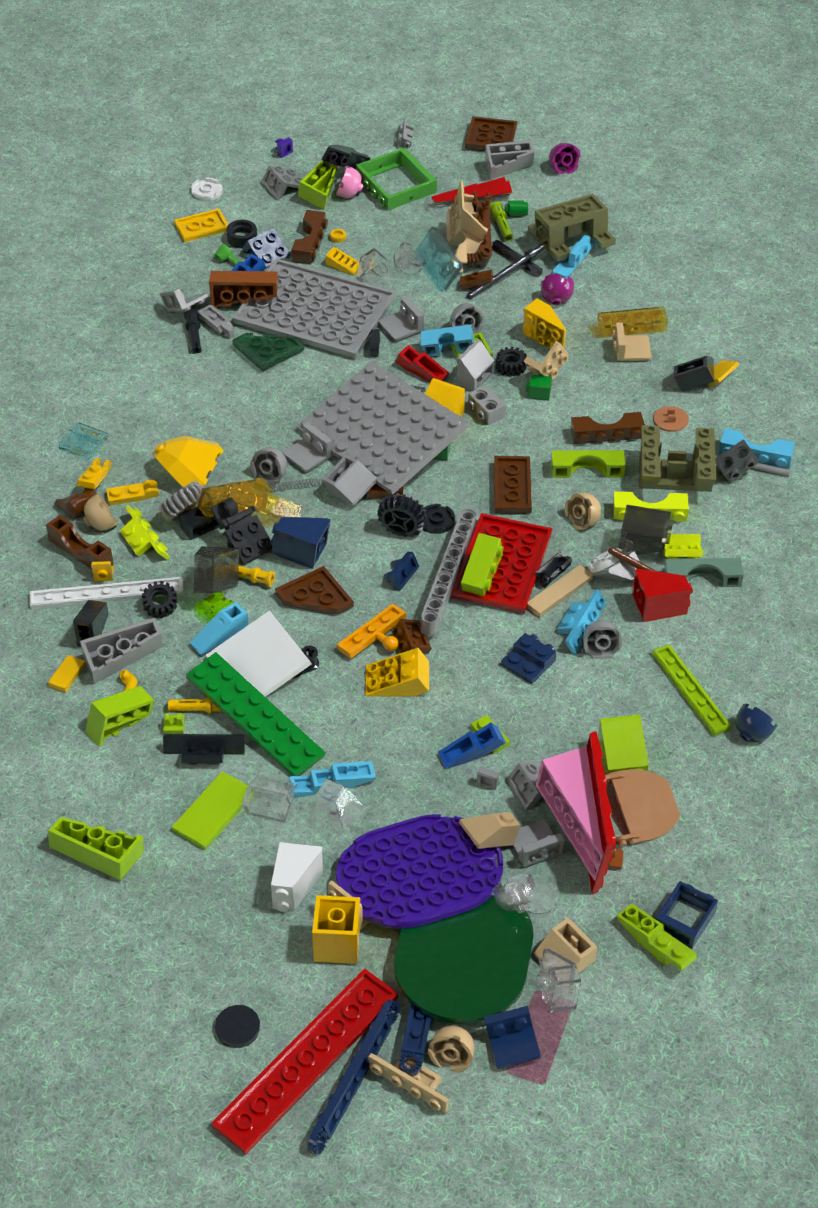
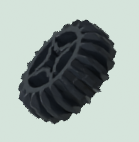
M397 493L396 495L386 496L380 502L377 516L381 526L386 527V531L390 530L392 534L396 533L398 536L404 535L406 537L409 535L414 537L415 534L419 535L426 525L427 510L423 509L422 504H418L419 500H413L412 497L409 498L406 494L401 496Z

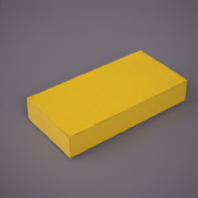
M67 655L48 681L49 687L66 693L86 666L85 661Z

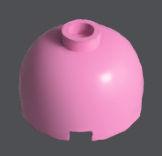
M346 166L342 179L339 182L336 196L351 199L357 192L361 193L363 184H361L362 178L357 170Z

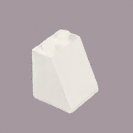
M279 843L271 882L273 909L286 912L288 910L294 911L323 874L322 847Z

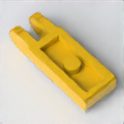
M95 458L93 464L77 480V486L96 489L108 475L112 466L111 460H106L103 467H101V459Z
M146 480L143 484L137 483L107 488L109 506L157 497L159 495V490L156 488L158 486L157 481Z

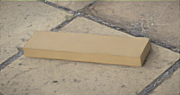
M581 565L577 566L528 601L527 608L540 618L593 580V574Z

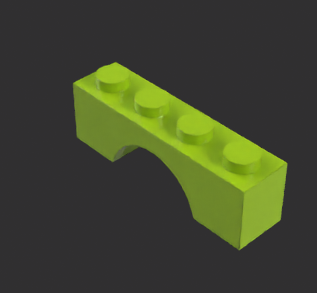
M552 450V478H570L573 472L580 468L597 469L606 478H624V450Z

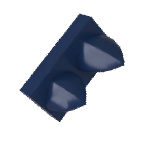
M407 552L403 558L392 561L390 564L394 569L385 573L384 578L392 584L395 590L401 591L420 567L414 552Z

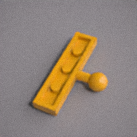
M392 603L339 642L337 650L351 659L377 639L383 643V647L387 651L396 650L399 644L397 638L394 636L387 637L384 634L395 627L399 619H406V612Z

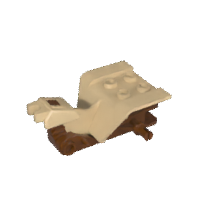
M463 181L458 186V195L455 196L454 204L448 208L446 213L447 242L458 246L450 263L452 275L462 273L463 264L467 265V267L469 265L472 267L473 264L479 268L486 267L492 256L491 195L487 193L485 199L479 201L477 191H474L472 195L464 193Z

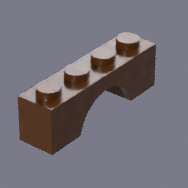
M306 210L303 218V232L309 235L294 241L291 249L292 262L311 264L312 260L316 259L317 249L320 248L321 244L320 239H323L324 229H327L328 226L326 212Z
M641 412L624 413L622 418L613 424H600L593 421L589 416L571 417L570 431L574 444L641 439V426L645 424Z
M58 515L46 524L49 541L90 569H92V562L110 561L111 566L114 565L111 548L99 540L94 544L87 543L77 533L73 523L61 515Z

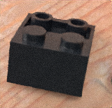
M706 355L674 366V378L681 392L714 382L713 357Z

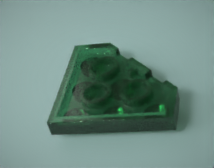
M244 333L232 339L233 345L262 372L304 351V345L294 336L277 338V335L271 334L253 336V333Z

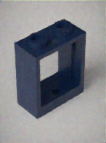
M679 881L655 919L663 924L665 932L693 949L716 913L718 900L710 894H705L695 889L690 884ZM679 899L706 912L696 929L669 917Z

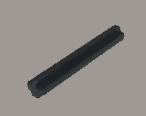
M499 240L492 242L493 249L513 262L522 257L521 254ZM528 260L521 265L522 268L536 277L542 275L543 269L532 261Z

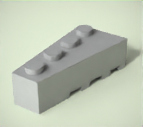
M155 618L80 641L82 655L94 684L163 646L162 634Z

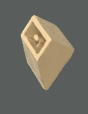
M567 918L551 929L534 952V956L563 985L596 961L598 947Z

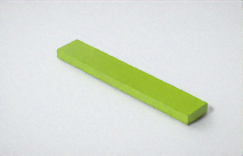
M670 644L652 650L654 658L711 734L716 737L730 731L732 728L731 724Z

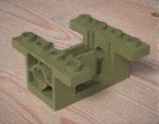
M594 194L535 210V223L528 225L529 233L540 244L544 245L546 251L557 262L569 259L571 252L564 244V231H566V237L570 238L582 234V230L589 234L590 239L601 249L616 244V239L608 232V208Z
M641 426L639 488L712 492L713 485H716L714 428H696L692 461H686L687 451L668 450L667 460L660 459L662 442H660V426Z

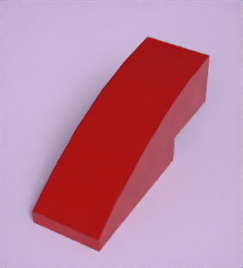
M410 345L405 347L395 360L405 370L429 382L433 378L443 381L449 375L447 370L424 351L419 354Z

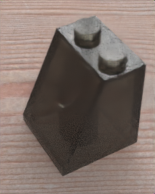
M626 505L619 549L623 553L635 551L636 555L663 552L665 544L670 543L671 533H668V531H672L674 521L670 519L671 512Z
M201 546L194 555V593L213 594L238 586L239 548Z

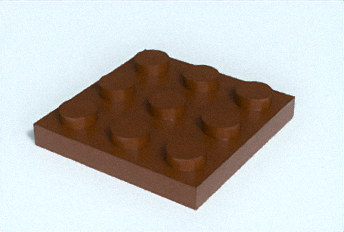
M472 116L465 149L485 151L486 144L514 142L518 121Z

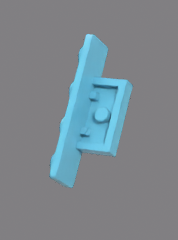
M587 235L581 236L570 249L569 259L560 261L553 269L552 274H561L560 277L567 279L596 243Z
M595 590L588 602L572 603L557 628L560 634H569L565 642L573 655H576L583 645L585 629L589 624L598 619L606 605L600 590Z

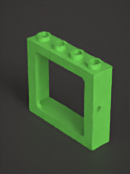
M405 147L356 165V170L361 175V183L364 188L368 189L372 196L379 200L381 206H384L387 210L437 192V180ZM404 166L421 183L389 196L372 177Z

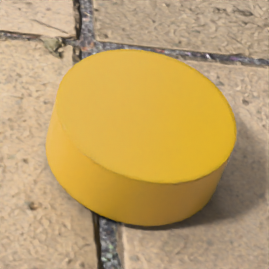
M334 229L330 232V240L335 243L344 242L346 240V232L342 229Z

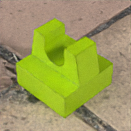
M165 713L163 733L184 734L185 715H182V713H177V715Z

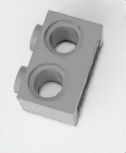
M486 385L468 393V408L474 411L481 421L490 425L505 418L506 405Z

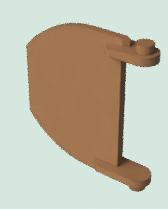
M639 769L617 771L605 775L607 784H612L628 834L616 837V845L624 847L627 843L636 844L658 839L668 833L677 823L680 812L668 780L653 772Z

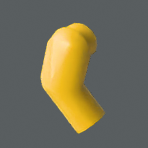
M122 670L119 677L126 686L124 691L137 687L138 680L128 670Z

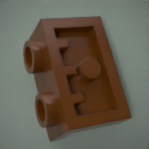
M399 619L393 628L392 633L398 640L400 653L419 648L423 654H429L432 648L427 636L420 631L421 622L419 620Z

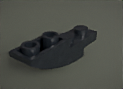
M329 145L321 160L343 168L349 166L356 169L357 164L370 160V157L347 146Z

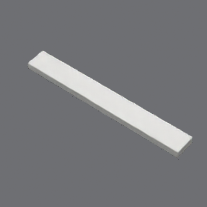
M173 577L30 591V608L39 609L85 604L88 600L111 602L142 599L144 588L148 589V584L153 586L154 581H157V584L163 581L164 585L168 582L170 587H174L176 595H183V578ZM159 594V595H156V596H154V597H162V596H165V595Z

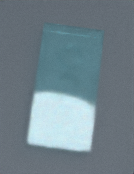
M431 227L414 253L442 292H446L463 268V265L437 228Z

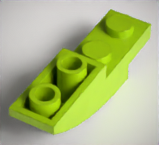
M631 903L617 915V919L631 936L665 966L670 963L680 971H683L697 959L696 952L665 932L662 923Z

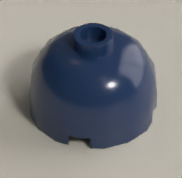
M743 704L735 719L736 728L740 732L739 736L747 742H750V740L759 742L768 739L776 729L777 724L772 725L773 719L759 708L754 707L752 710L748 708L750 704Z

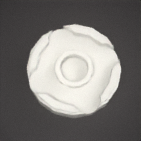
M207 177L201 181L196 180L191 186V192L196 199L210 201L222 195L223 187L219 180Z
M606 551L593 559L594 563L591 564L589 562L587 568L591 573H595L610 567L620 559Z

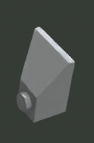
M635 551L625 552V554L639 561ZM619 560L610 567L592 574L596 578L633 582L636 568Z

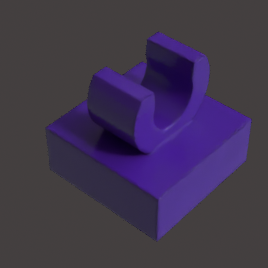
M288 137L284 140L279 138L275 141L277 143V147H275L277 155L280 158L293 152V140Z

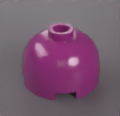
M569 143L555 145L549 154L551 168L559 174L573 173L579 166L580 151L576 146ZM560 166H566L567 169H566V170H560L559 167H560Z
M561 274L545 276V280H541L543 298L553 305L567 302L574 291V281L569 276L567 279L560 277Z

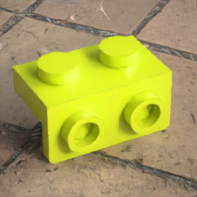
M663 534L664 556L668 557V559H679V557L698 559V557H703L701 535Z

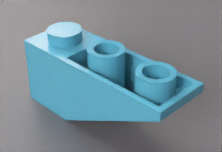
M237 602L222 609L194 637L190 645L201 656L211 651L248 626L247 612Z

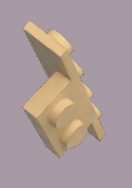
M372 1053L369 1055V1068L374 1074L384 1076L394 1086L402 1087L409 1091L414 1098L427 1102L434 1110H440L445 1114L448 1112L449 1099L435 1091L442 1081L440 1075L422 1065L419 1074L409 1076L399 1070V1061L393 1066ZM414 1061L404 1063L407 1068L410 1067L409 1069L417 1065Z

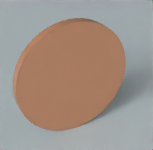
M666 406L654 413L653 420L656 426H660V429L676 432L688 425L689 417L684 410L678 407Z

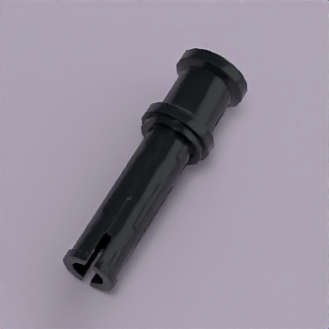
M189 309L184 313L185 327L189 331L191 352L195 354L196 349L198 354L202 351L199 329L201 327L198 321L199 313L197 310Z

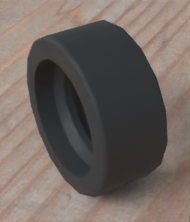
M244 219L231 222L226 228L228 243L233 247L243 248L248 240L257 236L256 225ZM238 232H248V233H249V234L244 235V236L235 235V233H238Z

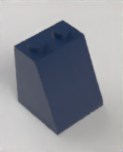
M281 517L280 521L275 523L272 529L274 535L270 542V545H272L271 554L313 569L327 544L331 519Z

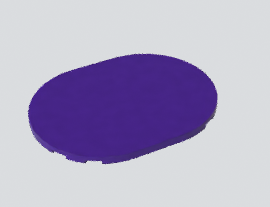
M441 814L423 815L372 830L356 838L353 844L343 851L338 860L336 884L352 897H360L364 920L388 928L419 927L467 912L486 902L495 893L502 880L503 855L500 847L477 848L459 824V820L464 818L457 816L453 818L441 817Z

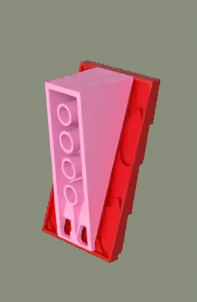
M596 731L589 734L586 746L542 760L536 782L537 789L588 870L592 895L599 892V889L603 887L604 876L607 874L612 851L615 850L616 837L610 818L612 810L606 791L607 781L601 762L603 754Z

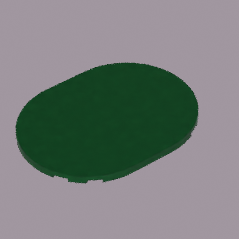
M498 887L486 902L472 910L423 926L402 928L394 958L395 979L401 988L402 994L409 1003H413L425 1015L447 1023L476 1024L478 1021L484 1020L486 1016L505 1012L513 1003L517 1002L525 986L534 937L530 916L524 906L512 894Z

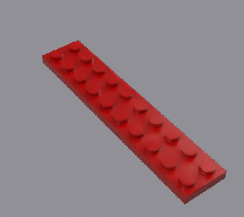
M364 968L211 1122L212 1128L247 1155L370 1028L372 1021H375L384 1003L387 1000L396 1001L398 999V992Z

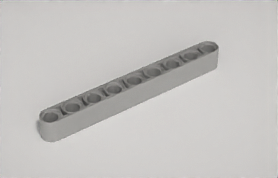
M464 509L460 512L421 614L420 631L426 636L435 635L439 629L452 588L474 533L477 514L472 509Z

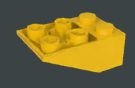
M536 298L524 308L523 334L549 349L552 348L556 341L565 348L566 328L552 307Z
M419 648L366 665V697H414L429 692V660Z

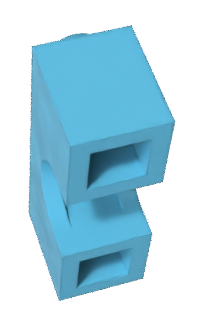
M471 324L421 331L422 352L424 351L430 357L441 356V349L446 345H455L457 353H464L474 343V333Z

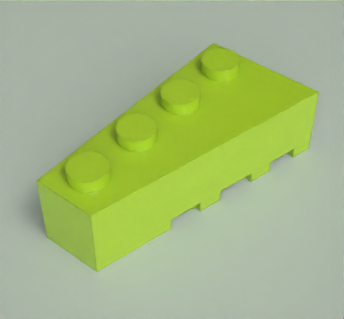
M60 817L48 830L50 848L120 881L144 852V836L142 835L129 836L124 831L118 830L116 833L106 830L103 826L90 827L85 822Z

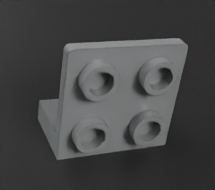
M268 166L261 183L276 199H281L287 186L299 188V183L302 179L290 168L283 169L280 166Z
M180 288L159 293L167 312L174 311V313L185 312L191 309V305L201 304L205 301L204 298L209 296L208 293L192 295L185 299Z
M405 296L401 298L400 311L380 319L379 325L396 342L424 331V314Z
M308 422L303 425V439L283 451V454L293 464L307 473L333 456L332 440Z
M519 762L506 779L526 810L533 809L542 797L536 787L541 763Z
M542 820L519 828L513 847L523 866L526 867L563 854L564 838L561 833L553 835L546 820Z

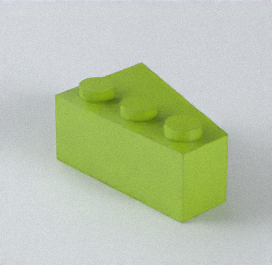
M321 160L300 181L298 197L321 209H325L336 180L338 166Z
M482 533L478 534L461 581L462 591L485 596L486 591L490 590L492 578L503 556L504 547L501 545V538Z
M137 686L91 702L85 732L98 746L104 744L103 740L111 735L115 737L120 734L119 730L127 725L131 727L149 716L152 712L154 699L141 686Z

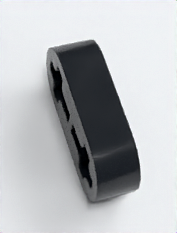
M371 329L370 356H379L380 329Z

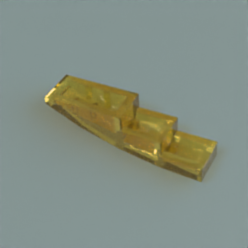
M234 482L230 483L227 499L231 497L239 506L247 509L254 506L256 508L255 512H262L274 518L300 516L302 505Z

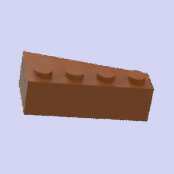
M211 271L209 278L211 305L217 309L220 306L229 307L240 302L245 304L250 300L260 301L277 297L279 287L278 272Z

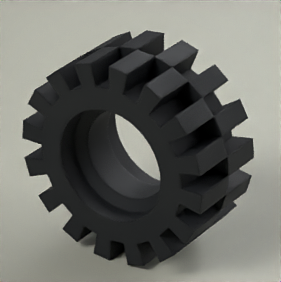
M505 347V350L501 349L496 355L497 371L501 372L503 376L506 374L507 377L510 375L515 377L516 374L520 376L521 373H524L527 365L524 363L527 354L523 350L519 351L517 347L516 349H513L514 347H510V349Z
M154 581V585L148 584V589L144 588V593H142L144 610L147 611L148 615L152 614L155 618L157 615H159V618H163L162 615L164 614L167 617L169 612L172 614L177 607L176 591H174L173 586L170 587L168 582L164 585L163 581H160V584ZM159 594L167 597V601L161 605H156L152 601L153 597Z

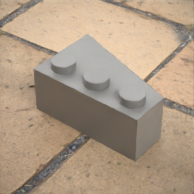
M532 140L486 144L485 162L489 179L492 180L532 166L535 153Z

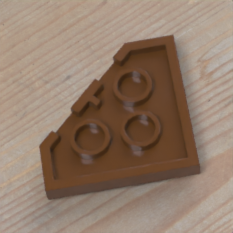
M324 566L275 588V594L285 606L339 614L354 607V601Z

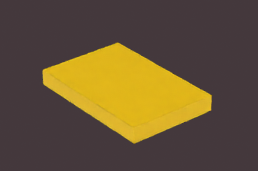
M219 208L174 220V225L184 243L224 233L229 225Z

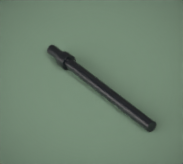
M540 244L534 249H529L525 252L524 256L494 275L493 283L476 287L467 294V297L471 300L526 261L534 259L538 253L545 249L544 245Z

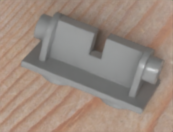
M405 119L403 124H400L397 129V133H399L396 138V142H398L397 149L400 146L406 149L412 146L413 127L407 125Z

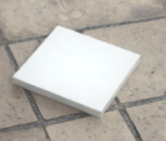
M270 610L206 654L208 658L217 652L265 697L311 665L309 659Z

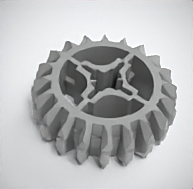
M194 481L168 497L159 505L158 509L163 518L171 521L177 518L179 514L188 511L204 499L206 493L202 485L198 481Z

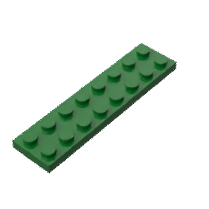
M217 652L186 673V678L291 776H301L325 757L326 752Z

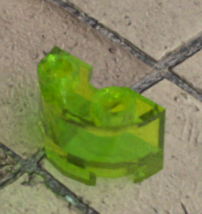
M217 589L197 603L195 610L203 616L206 615L211 621L219 611L234 602L232 600L228 601L223 593Z

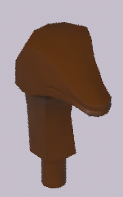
M85 488L82 494H73L63 499H56L54 505L62 509L73 519L81 517L84 514V505L87 500L97 494V488Z

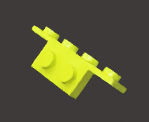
M127 505L125 508L132 516V519L120 532L135 554L141 556L153 546L158 554L168 560L170 556L166 552L168 550L162 542H159V536L149 529L151 525L141 518L143 514L136 507L133 509Z

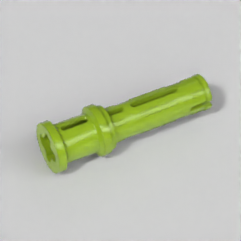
M500 202L491 203L490 213L493 215L492 219L498 224L504 241H512L514 236L506 221L507 215L503 211V205Z

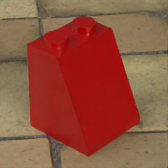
M635 569L632 596L643 622L681 616L688 613V607L691 605L690 594L693 593L691 583H688L685 575Z

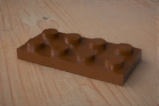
M494 456L495 513L532 512L530 456Z

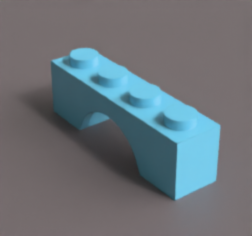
M724 428L718 455L723 454L744 439L759 460V463L779 468H790L795 442L777 439L768 445H756L746 440L742 431Z

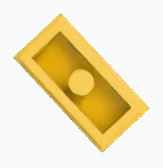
M726 360L720 361L714 366V382L707 385L713 387L720 383L739 363Z

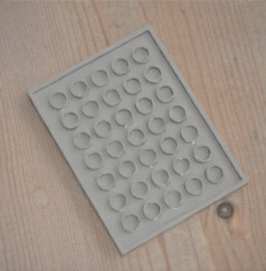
M276 258L267 271L278 272L279 287L277 297L260 301L250 300L242 304L232 317V321L234 324L356 359L370 338L371 329H376L379 320L384 317L395 300L396 292Z
M371 361L296 426L298 431L303 434V425L309 422L332 440L333 455L339 459H342L345 455L357 459L377 478V485L394 494L465 431L469 424L465 419Z

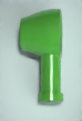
M222 244L214 254L219 262L229 260L234 265L238 262L243 263L232 254V251L225 244Z

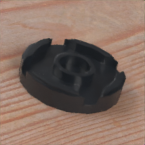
M431 504L423 508L427 510L425 531L441 534L451 530L454 526L455 514L450 507H444L441 504Z
M245 1005L227 1007L216 1018L215 1030L217 1037L224 1045L234 1046V1048L250 1045L256 1040L260 1030L258 1014L252 1008Z

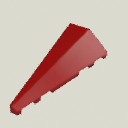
M505 176L464 187V193L472 195L474 191H477V198H484L487 193H490L491 197L513 193L510 182L505 180ZM458 189L432 196L433 203L455 201Z

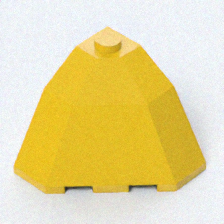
M182 436L159 443L154 448L152 454L182 487L194 481H198L204 487L208 481L206 476L208 472L211 473L217 464L215 459L222 454L223 449L215 442Z

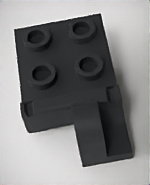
M230 497L210 507L220 526V531L224 528L226 530L222 535L226 536L228 540L227 546L230 553L235 558H238L242 565L272 550V545H270L271 539L257 515L253 517L251 515L256 511L254 506L238 513L237 504Z

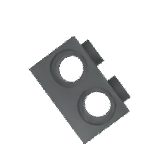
M744 439L715 458L717 466L729 482L739 478L740 475L759 463V460Z

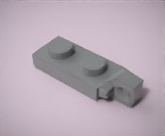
M210 304L198 311L199 318L219 334L223 333L229 339L235 336L230 319Z

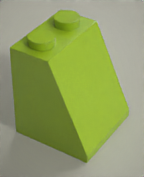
M640 714L601 718L598 739L603 754L601 761L605 775L630 769L648 771L649 765Z

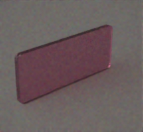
M541 990L535 991L529 1012L541 1058L507 1067L508 1074L541 1085L546 1083L573 1007L572 1000Z

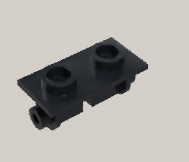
M558 552L535 573L542 586L545 588L571 565L572 559L569 556H562L561 552Z

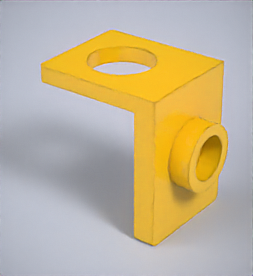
M110 561L91 563L94 582L113 581L114 565L111 566Z

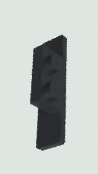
M164 734L163 753L182 754V763L196 765L198 763L217 765L223 763L224 754L245 753V736L243 734Z

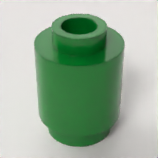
M524 200L508 201L504 206V211L508 214V217H524V215H528V202H524Z

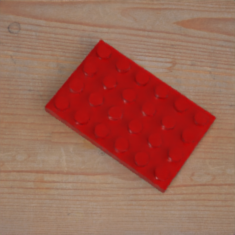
M481 513L452 588L451 597L525 613L537 579L535 572L542 565L553 528ZM479 533L501 538V545L504 547L503 556L492 578L490 590L486 591L485 596L462 591L461 586L463 575Z

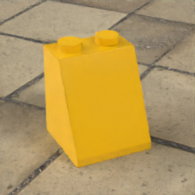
M433 378L425 395L462 418L464 415L465 389Z
M316 895L312 930L314 962L358 964L360 897Z

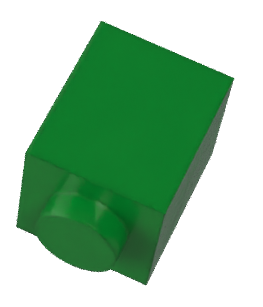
M531 374L530 381L526 383V392H529L528 398L549 401L552 377Z

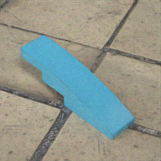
M372 761L332 764L331 769L311 770L310 775L290 776L288 782L292 798L348 789L376 779Z

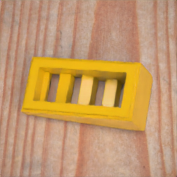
M335 247L326 254L327 266L353 276L362 267L360 262Z

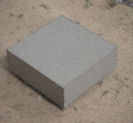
M479 767L477 785L496 790L499 785V773Z

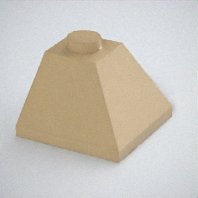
M511 812L488 814L459 820V824L477 848L514 845L521 826Z

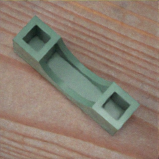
M741 558L665 559L664 573L685 575L687 581L694 577L707 576L717 580L722 587H742L744 574Z

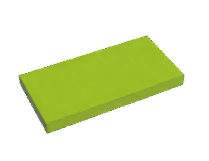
M222 771L172 826V831L206 850L255 795V789Z

